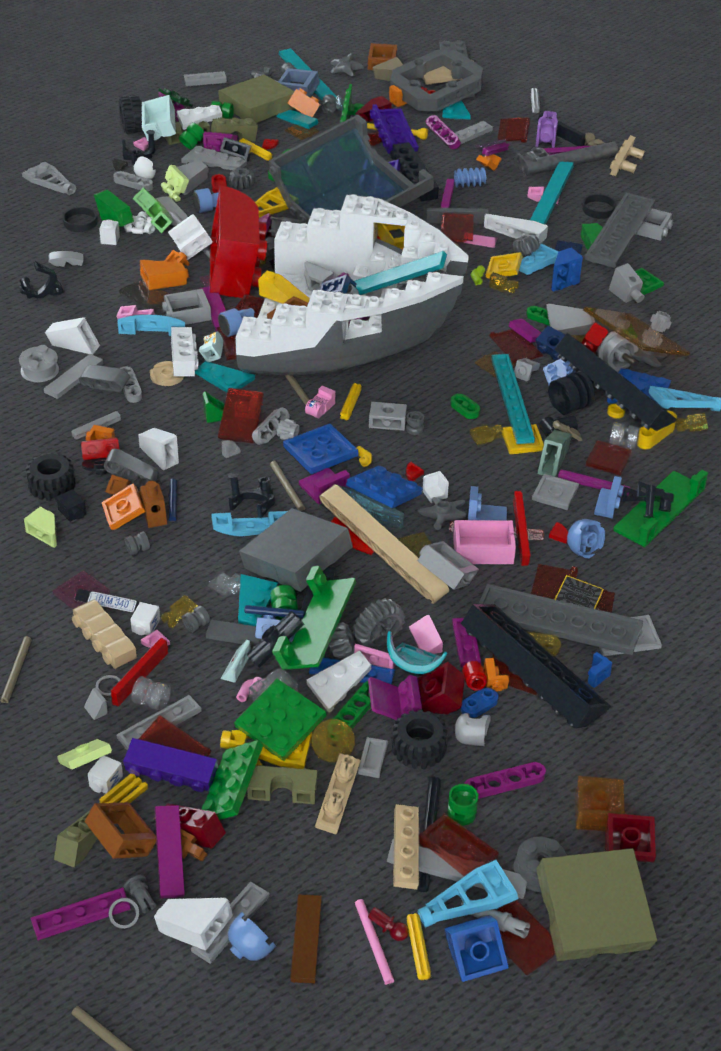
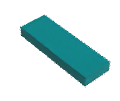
M293 110L278 113L277 115L282 120L307 129L318 124V119Z

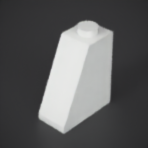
M85 317L52 323L45 332L53 346L92 355L100 346Z
M156 428L139 434L140 448L162 470L179 463L177 436L175 434Z
M226 898L168 899L158 909L154 918L161 933L206 951L233 914L229 901Z

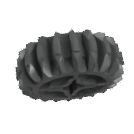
M384 598L382 601L378 599L376 603H371L368 608L365 607V610L359 613L360 617L355 619L356 623L353 625V634L356 641L362 646L369 648L381 646L387 643L388 631L392 632L393 640L395 636L399 635L398 632L403 629L402 625L405 623L404 611L399 604L391 599L387 600Z

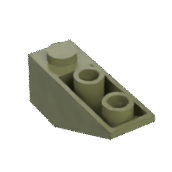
M90 811L58 834L54 860L76 867L85 859L98 839L84 822Z

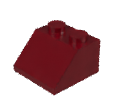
M446 662L433 671L418 677L421 710L423 712L430 711L438 714H449L461 708L465 675L452 664Z

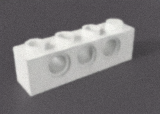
M171 327L174 376H195V370H198L196 335L192 334V327Z

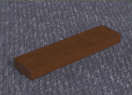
M298 894L291 982L315 983L322 896Z

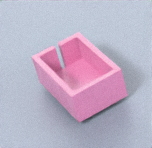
M454 520V550L470 563L514 564L516 546L513 521Z

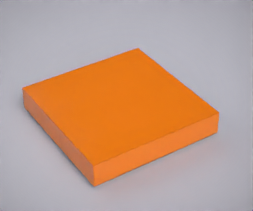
M134 483L102 502L109 527L112 530L121 527L145 512L138 489Z

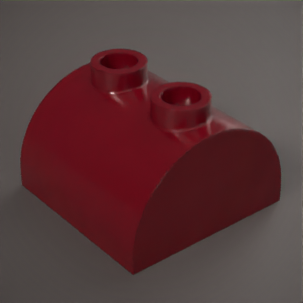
M608 813L605 851L633 848L636 861L654 863L656 858L655 817Z

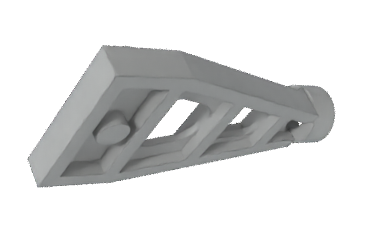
M47 162L40 163L38 166L29 168L22 173L25 179L37 185L68 195L76 192V185L69 182L54 166ZM49 174L53 176L47 180L41 179Z

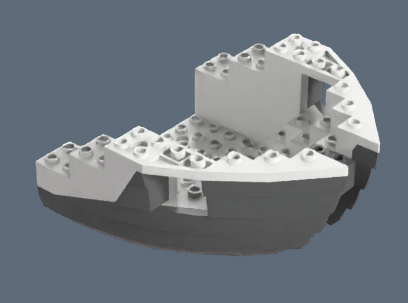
M346 195L341 211L313 208L308 224H298L289 221L281 222L274 239L275 273L286 278L307 295L310 300L306 307L282 304L265 298L258 318L244 317L236 335L238 368L245 373L261 375L302 376L325 374L375 362L428 340L437 328L443 325L448 312L452 311L456 303L457 296L461 294L464 278L462 274H465L467 270L468 255L440 230L414 214L371 196ZM378 223L405 226L403 250L377 238ZM441 251L447 254L443 269L428 272V274L363 295L323 290L310 291L305 279L304 263L306 261L333 271L334 278L345 272L355 281ZM276 308L272 320L267 319V314ZM370 316L369 321H368V320H367V321H363V320H361V319H356V318H361V317Z

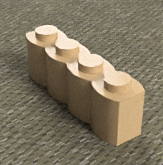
M95 599L73 609L74 616H72V621L74 625L82 629L86 640L90 639L92 641L95 651L102 653L107 665L111 664L116 669L137 658L136 648L132 641L124 635L121 628L114 623L109 614L103 610Z

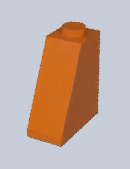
M140 260V275L149 290L187 284L189 273L182 263Z

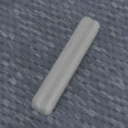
M537 88L531 89L533 113L540 112Z
M115 411L71 431L72 436L77 440L86 436L93 425L103 427L112 425L121 420L120 414Z

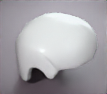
M139 157L134 165L135 174L147 179H153L156 170L152 168L153 162L145 157Z

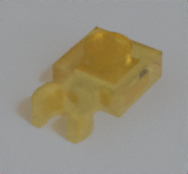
M705 413L688 415L687 419L677 418L675 423L679 432L689 429L690 432L708 429Z
M184 595L170 606V612L162 614L161 619L163 622L169 620L167 624L169 628H173L179 619L182 620V615L187 612H193L197 604Z

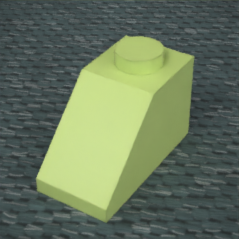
M39 507L24 519L26 532L55 548L57 546L55 516L51 511Z

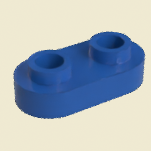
M483 688L462 701L461 713H469L470 718L480 716L497 705L498 693L491 688Z

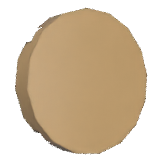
M172 361L157 363L150 370L151 380L161 386L178 384L185 377L174 376Z

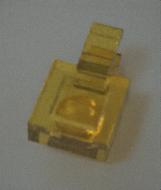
M494 272L490 275L489 288L501 292L507 290L511 293L515 292V288L518 289V281H507V276Z
M500 424L491 428L484 425L470 429V435L476 445L492 442L494 439L503 438L500 432L503 431V428Z

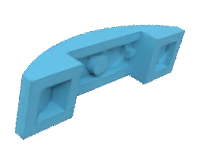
M134 315L118 319L119 334H136V330L169 332V336H171V327H185L184 321L162 315Z
M288 511L269 512L268 517L232 519L231 513L211 514L213 529L218 532L233 536H250L261 534Z

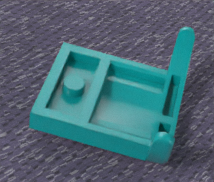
M388 631L387 649L389 656L398 667L415 674L429 673L436 669L447 656L446 651L442 656L406 643H401L395 648L392 641V632Z

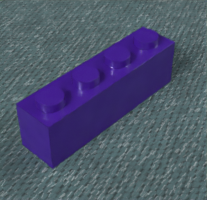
M132 738L123 761L126 771L130 774H135V776L145 775L155 781H169L172 785L178 787L182 785L189 786L197 792L209 791L218 769L217 759L136 738Z

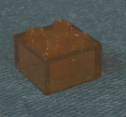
M578 776L575 792L576 829L606 831L608 813L625 814L624 781L622 779Z

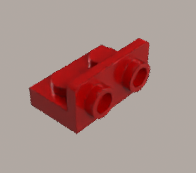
M118 438L82 441L83 460L106 458L112 449H119Z

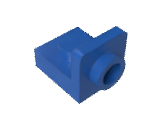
M598 652L593 654L592 667L588 671V684L593 688L610 676L612 662Z

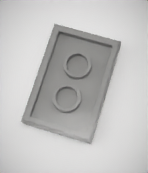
M650 616L631 617L643 620V627L634 652L660 649L662 643ZM599 647L602 656L623 654Z

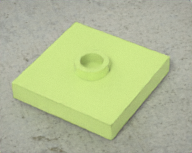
M96 739L79 745L75 749L57 756L60 764L70 769H75L111 753L112 749L110 744Z

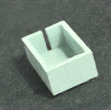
M169 95L142 102V129L147 141L148 134L146 131L148 130L155 131L154 140L159 139L160 136L170 137L176 134L175 108Z

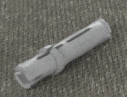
M492 909L470 914L477 918L490 915L497 920L499 930L503 932L509 931L521 936V938H525L529 933L530 924L512 917V914L508 912L502 913Z

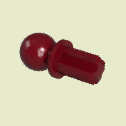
M376 907L370 911L369 919L382 927L383 933L388 929L390 936L396 941H403L408 937L409 929L407 925L402 922H393L395 916L390 918Z

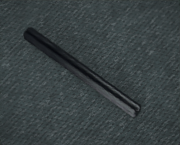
M431 777L429 779L421 847L431 850L434 847L441 779L438 777ZM419 871L417 891L428 892L430 874Z

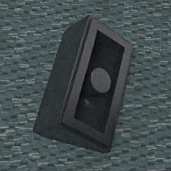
M224 137L220 152L249 161L252 146Z

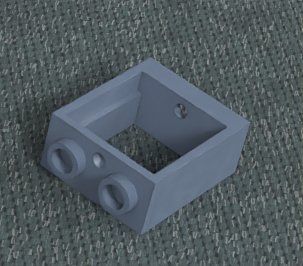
M287 68L278 81L293 91L300 88L307 92L306 95L308 97L312 96L320 84L318 71ZM290 82H300V83H304V84H296V83H290Z

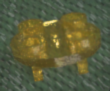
M328 719L321 722L315 728L312 735V747L315 754L320 760L330 763H337L340 753L350 755L355 746V736L352 729L345 722L338 719Z

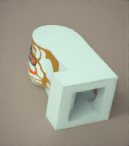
M214 332L205 336L204 345L199 348V352L207 362L221 358L223 339L220 333Z

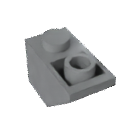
M307 261L304 263L305 279L310 291L320 290L322 282L334 279L333 271Z

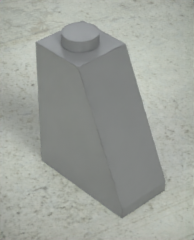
M200 160L177 167L189 179L185 193H182L183 195L191 192L208 178V167Z
M546 304L550 327L565 335L567 333L572 337L586 335L595 323L594 316H590L589 310Z

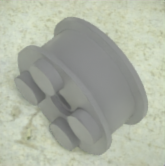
M46 345L32 347L23 351L19 357L22 377L31 382H44L54 378L59 372L57 353Z

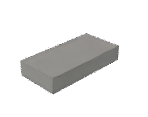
M367 737L358 768L359 775L380 778L388 741Z

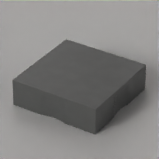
M291 508L243 547L239 553L244 568L262 577L274 579L280 584L289 585L301 592L308 586L306 578L312 566H320L322 571L349 551L353 545L348 528Z

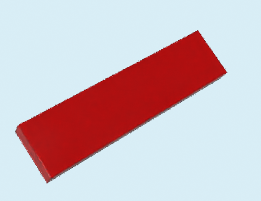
M514 491L513 507L521 566H528L530 549L523 495L521 491Z
M160 638L112 688L111 698L113 705L119 707L168 654L167 640Z

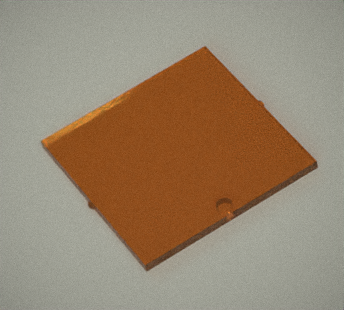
M584 307L583 311L643 351L683 356L690 354L689 351L660 332L652 329L651 326L630 313Z

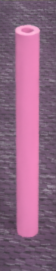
M359 899L355 902V906L385 984L393 983L394 978L373 923L368 917L369 913L363 899Z

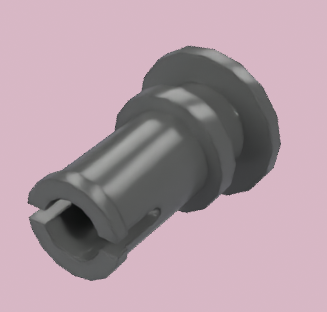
M136 875L125 883L124 889L130 892L131 897L137 900L142 912L147 913L149 909L146 903H148L151 910L156 908V903L148 892V885L145 883L146 877L144 875Z

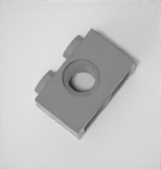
M371 402L369 428L404 431L407 404Z

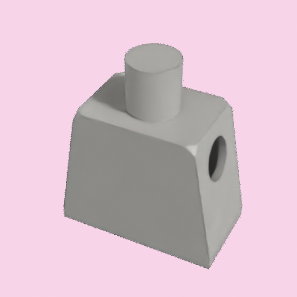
M628 263L615 268L609 291L626 303L631 300L640 303L644 299V295L640 292L643 281Z

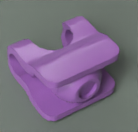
M545 111L539 119L536 147L541 142L551 143L552 148H555L558 124L556 112Z

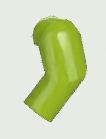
M481 265L471 272V278L475 285L482 284L481 277L484 275L485 268Z

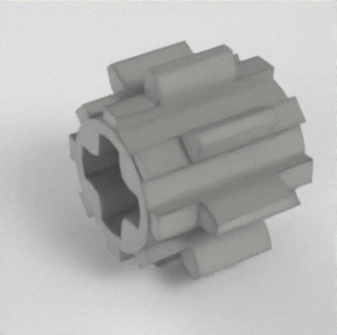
M657 311L656 315L653 314L650 322H652L651 328L659 332H665L672 323L670 315Z
M286 418L285 421L281 420L278 424L277 435L282 440H288L298 436L300 426L294 420Z

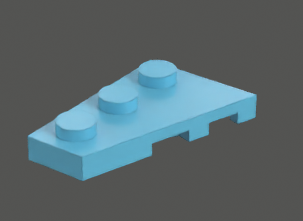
M540 244L538 250L522 259L519 271L529 275L550 264H554L559 251Z

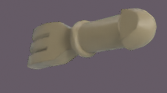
M558 420L553 422L555 429L572 434L571 437L578 441L583 440L578 430L570 428Z

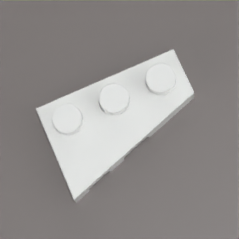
M211 105L203 108L182 109L177 111V117L182 129L185 130L191 122L199 125V122H210L213 119L222 117V111L219 106Z
M359 650L307 679V685L330 713L334 706L346 697V693L371 670V664Z

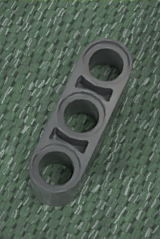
M88 365L80 376L79 382L83 386L87 385L93 389L121 392L130 379V375L125 370L119 368Z
M112 449L104 463L106 471L131 481V484L134 483L139 488L146 485L148 481L156 482L159 475L155 467L119 449Z

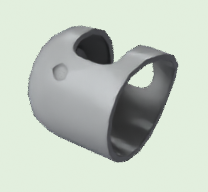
M469 713L461 714L455 724L457 740L465 745L485 746L484 739L485 735L487 736L491 716L483 715L480 719H473L469 717Z

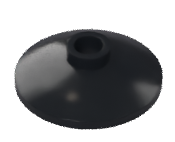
M107 457L85 460L82 462V468L96 472L97 475L106 474L107 471L104 468V463Z

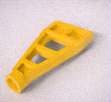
M277 187L266 192L255 202L258 207L264 209L259 211V217L288 209ZM289 194L291 199L298 204V198ZM271 200L278 205L271 206L267 202Z
M223 730L220 747L226 749L234 748L245 744L247 739L251 738L240 730H232V732ZM312 732L285 761H282L264 747L259 759L280 767L304 769Z

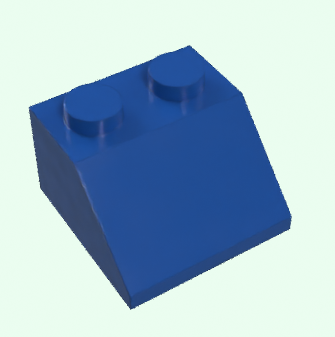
M488 915L444 928L448 946L462 982L509 968L498 922L492 916Z

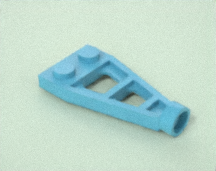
M650 386L648 393L665 409L675 407L710 408L711 411L718 412L721 410L720 397H711L664 387Z
M494 860L471 871L428 902L425 907L418 909L417 912L423 926L426 928L438 921L497 909L517 900L518 895L497 860ZM477 883L482 884L488 896L475 901L469 900L466 891ZM459 895L464 904L456 908L447 909L444 903L450 898Z

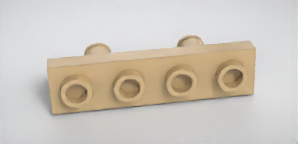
M630 135L629 139L624 141L623 146H621L611 163L610 169L612 171L610 175L616 176L619 169L631 173L635 172L637 165L625 159L629 155L639 159L643 158L645 151L633 147L636 137Z
M339 754L315 828L337 834L361 761L360 759Z
M396 804L394 809L393 887L417 889L419 884V807Z

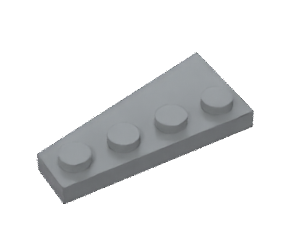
M202 146L194 147L181 159V162L186 164L187 162L191 163L200 160L208 165V167L218 166L229 170L244 168L247 165V160L203 148Z

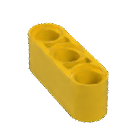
M666 410L675 418H677L676 413H674L673 411ZM676 422L658 431L652 428L648 430L644 426L641 427L637 440L638 447L642 449L652 448L674 431Z

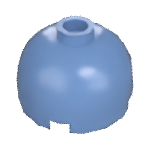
M590 519L576 521L568 531L567 543L569 548L575 554L584 558L594 556L595 554L591 553L598 548L601 549L605 540V530L600 526L601 523ZM586 546L591 547L590 552H585Z
M241 912L233 920L228 930V939L233 945L230 950L239 959L243 956L250 961L263 959L276 945L273 942L268 945L265 942L268 936L249 918L244 921L245 914Z

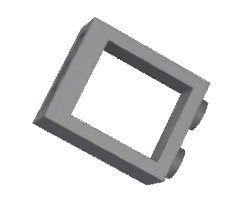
M652 209L646 221L661 224V226L644 222L637 235L661 241L663 236H667L668 230L672 228V213Z
M203 289L164 295L162 308L163 312H166V316L185 322V325L211 320V307ZM195 305L199 306V308L173 312L172 310Z
M444 541L425 545L419 553L421 556L417 560L453 590L469 585L479 570Z

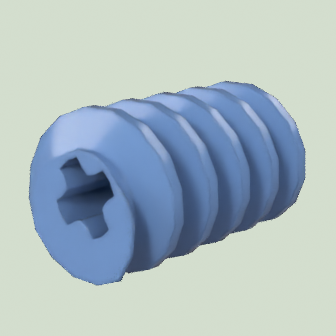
M482 167L480 170L479 168H475V170L473 168H469V170L464 168L463 171L458 168L457 172H454L456 188H458L459 183L462 188L465 183L468 187H470V183L473 184V187L476 186V183L479 184V187H481L482 182L486 184L485 168Z

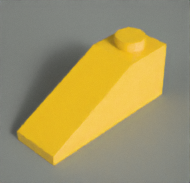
M267 270L258 279L259 295L283 304L295 296L309 303L310 298L282 275Z

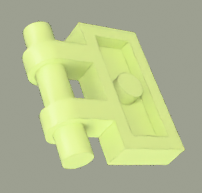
M169 165L165 176L167 184L163 182L161 187L165 193L169 194L171 199L177 202L181 200L179 197L180 193H185L189 179L175 165Z

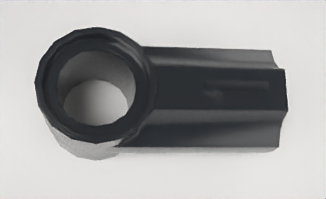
M574 415L555 420L552 417H545L539 423V427L546 437L554 430H558L553 427V422L556 420L576 430L578 428Z

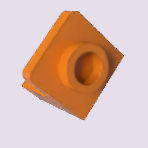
M395 85L390 86L389 101L397 107L407 104L402 100V90Z
M493 154L485 155V157L478 155L476 160L494 171L502 159Z
M172 250L164 260L166 262H179L186 266L189 265L187 256L183 252L178 253L175 250Z
M93 425L86 434V441L115 438L114 429Z
M485 658L483 669L487 677L486 688L494 689L496 692L507 689L509 676L499 675V668L495 666L494 658Z

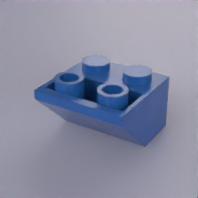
M572 247L559 251L554 263L552 291L561 290L580 283L583 257Z

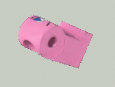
M321 386L318 389V394L307 402L305 413L319 419L335 404V391Z

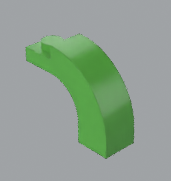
M144 187L133 197L134 201L152 219L150 222L161 233L174 222L166 208Z

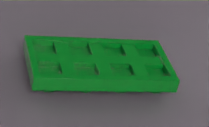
M259 740L225 750L202 810L215 812L219 820L238 815L263 748V744Z

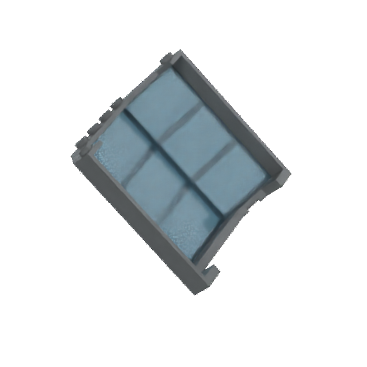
M358 114L269 160V172L291 215L295 216L298 220L305 221L304 223L306 224L309 222L313 208L341 211L346 195L371 196L400 208L433 190V176L423 169L419 171V183L414 185L377 154L375 148H371L368 142L370 138L367 132V121Z

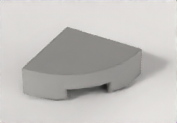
M230 440L222 441V455L225 458L241 453V449L235 442Z

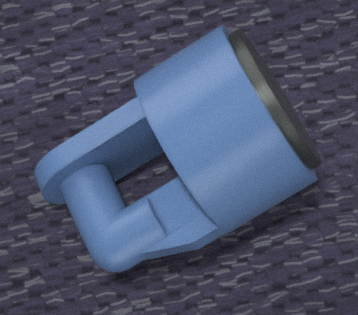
M208 188L195 190L193 192V202L196 211L199 213L213 211V207L217 204L218 193L211 194Z
M233 308L221 312L218 316V322L223 334L227 337L236 335L243 318L254 317V309L249 308L238 311Z

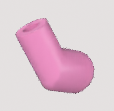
M255 677L245 681L236 696L240 702H245L249 694L259 692L264 684L263 679Z

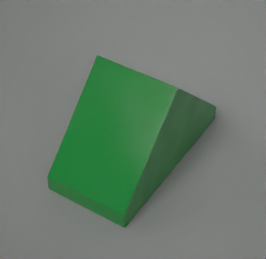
M206 391L203 393L204 414L207 423L234 419L230 406Z

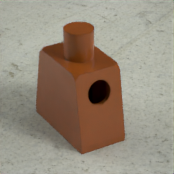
M148 481L146 485L140 487V496L145 509L144 516L148 528L167 525L165 501L160 485L155 481ZM156 505V511L158 512H152V506Z

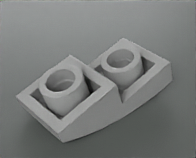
M72 251L49 253V263L54 266L64 267L66 262L74 266H82V253Z

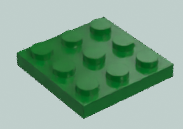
M277 678L234 722V725L254 741L259 740L265 749L282 761H285L327 715L325 710Z

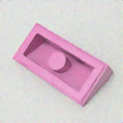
M465 233L464 243L494 248L497 242L496 237Z
M429 615L424 616L409 626L418 648L433 654L442 652L443 642Z
M355 644L354 653L360 650L371 665L394 669L396 664L390 658L389 653Z

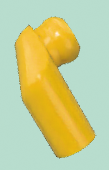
M358 446V456L361 457L359 462L361 466L367 467L372 463V454L363 447Z

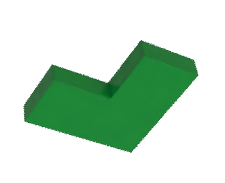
M640 268L635 271L643 281L640 291L643 295L664 286L663 281L645 269Z

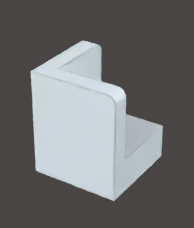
M441 471L423 477V493L431 503V498L433 497L440 500L448 498L449 482Z

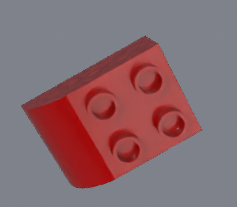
M221 185L210 236L213 241L210 244V293L249 298L251 286L259 287L258 279L261 277L259 263L260 260H265L267 241H265L267 224L259 222V208L249 196L236 189Z

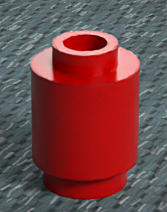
M478 661L466 663L463 666L462 673L465 675L467 686L475 691L483 689L486 685L487 677L481 663Z

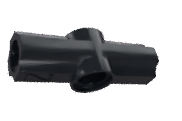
M290 611L276 626L273 625L264 632L262 639L247 653V656L260 668L273 655L272 650L278 638L286 636L289 640L304 625L303 621L294 612Z

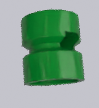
M212 101L211 105L220 107L222 118H233V103L224 102L222 104L219 101Z
M191 122L186 128L187 131H183L178 137L180 142L190 150L198 145L197 141H201L204 130L194 122Z
M279 585L271 591L272 608L298 610L296 591L293 587ZM276 616L275 620H282L284 617Z
M458 784L451 788L447 815L454 824L465 826L474 822L477 814L478 792L473 786Z

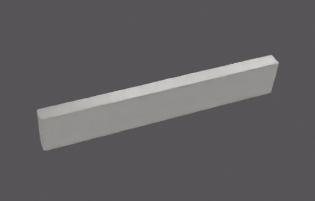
M394 839L392 840L387 862L394 864ZM419 846V871L458 882L474 869L485 865ZM502 869L516 890L518 898L523 899L527 881L518 873ZM480 883L473 885L475 887L484 889L483 885Z

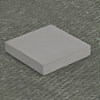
M543 474L532 496V500L568 510L579 488V483Z

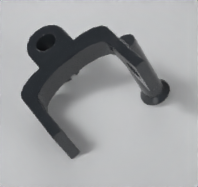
M154 130L146 131L149 143V150L146 152H141L140 150H137V153L136 150L132 151V153L126 152L125 140H122L123 159L131 160L132 165H135L139 157L151 159L152 154L155 153Z
M37 261L34 262L36 271L49 275L44 286L38 291L31 290L28 277H23L20 280L21 284L18 285L20 293L25 294L28 299L32 297L37 299L44 298L47 294L52 296L61 295L63 292L62 285L57 280L56 272Z
M230 473L228 475L232 488V496L228 498L230 510L234 511L244 499L260 500L263 502L257 504L258 518H262L271 506L275 504L270 478L261 477L258 479V488L255 490L244 489L240 492L238 484L239 473Z
M639 481L637 491L624 487L623 502H646V511L643 517L655 518L653 516L654 502H660L659 511L670 512L671 503L674 502V494ZM641 487L646 489L645 493L641 491ZM627 493H631L632 498L628 497Z

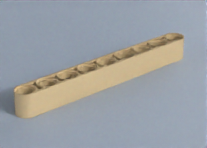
M333 485L320 495L321 502L328 510L426 599L432 600L431 603H436L449 592V587L445 582L417 561L419 558L338 485Z

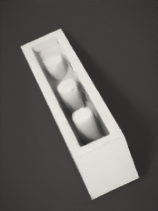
M485 214L484 218L485 228L515 239L533 233L536 234L539 244H541L547 238L548 226L536 221Z

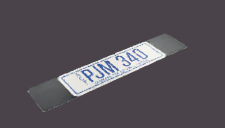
M78 589L75 601L87 603L95 599L101 606L133 613L140 601Z

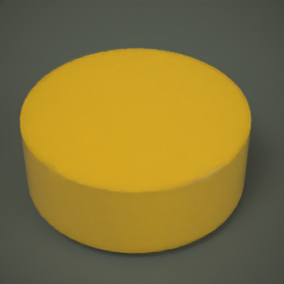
M615 403L608 406L607 414L612 418H622L625 415V410Z

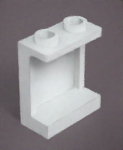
M194 214L168 232L179 250L187 256V260L213 243Z

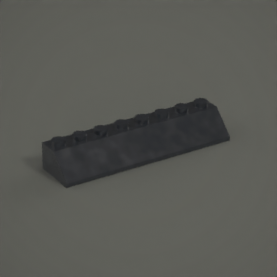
M567 333L554 349L559 353L558 357L565 363L567 360L570 362L569 366L572 369L584 372L589 379L593 380V386L600 391L604 389L606 391L604 395L611 400L615 398L618 401L616 404L620 408L630 410L628 414L635 420L641 419L642 422L640 424L646 429L652 428L658 431L676 422L677 419L570 334Z
M473 604L461 622V625L466 628V632L476 637L482 647L494 653V657L498 661L504 662L511 673L523 679L522 682L527 687L533 688L540 699L552 705V709L556 713L563 715L570 726L574 728L587 727L609 710L610 704L495 604Z

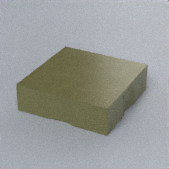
M266 75L218 90L219 102L222 104L224 102L233 103L234 114L238 115L241 119H254L256 123L278 115V113L295 109L287 104L295 91Z
M633 848L542 858L536 871L543 901L549 913L550 932L557 961L589 958L602 953L621 954L648 950L656 943L657 937Z

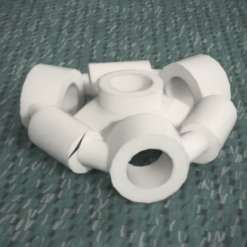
M139 212L137 216H133L134 222L124 226L127 233L132 232L133 234H143L145 232L151 234L155 231V226L150 222L152 219L148 217L146 212Z

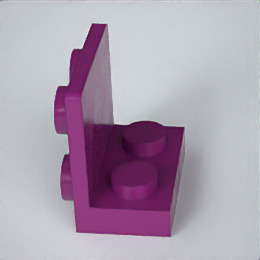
M204 132V148L220 152L224 137L237 141L238 136Z
M326 468L299 480V486L319 505L322 503L320 495L335 484L345 492L350 491V487L346 486L350 474L346 470L335 474L330 468Z
M409 675L400 683L399 687L373 677L368 679L371 709L373 712L397 720L404 713L409 714V711L414 710V712H418V710L422 709L417 677Z

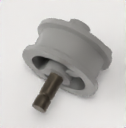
M611 331L597 349L598 357L617 372L621 368L625 369L630 365L633 367L638 365V361L633 357V353L638 352V343L633 338L628 337L623 331Z

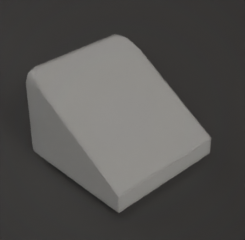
M93 688L84 708L96 720L106 715L108 709L106 699L98 689Z

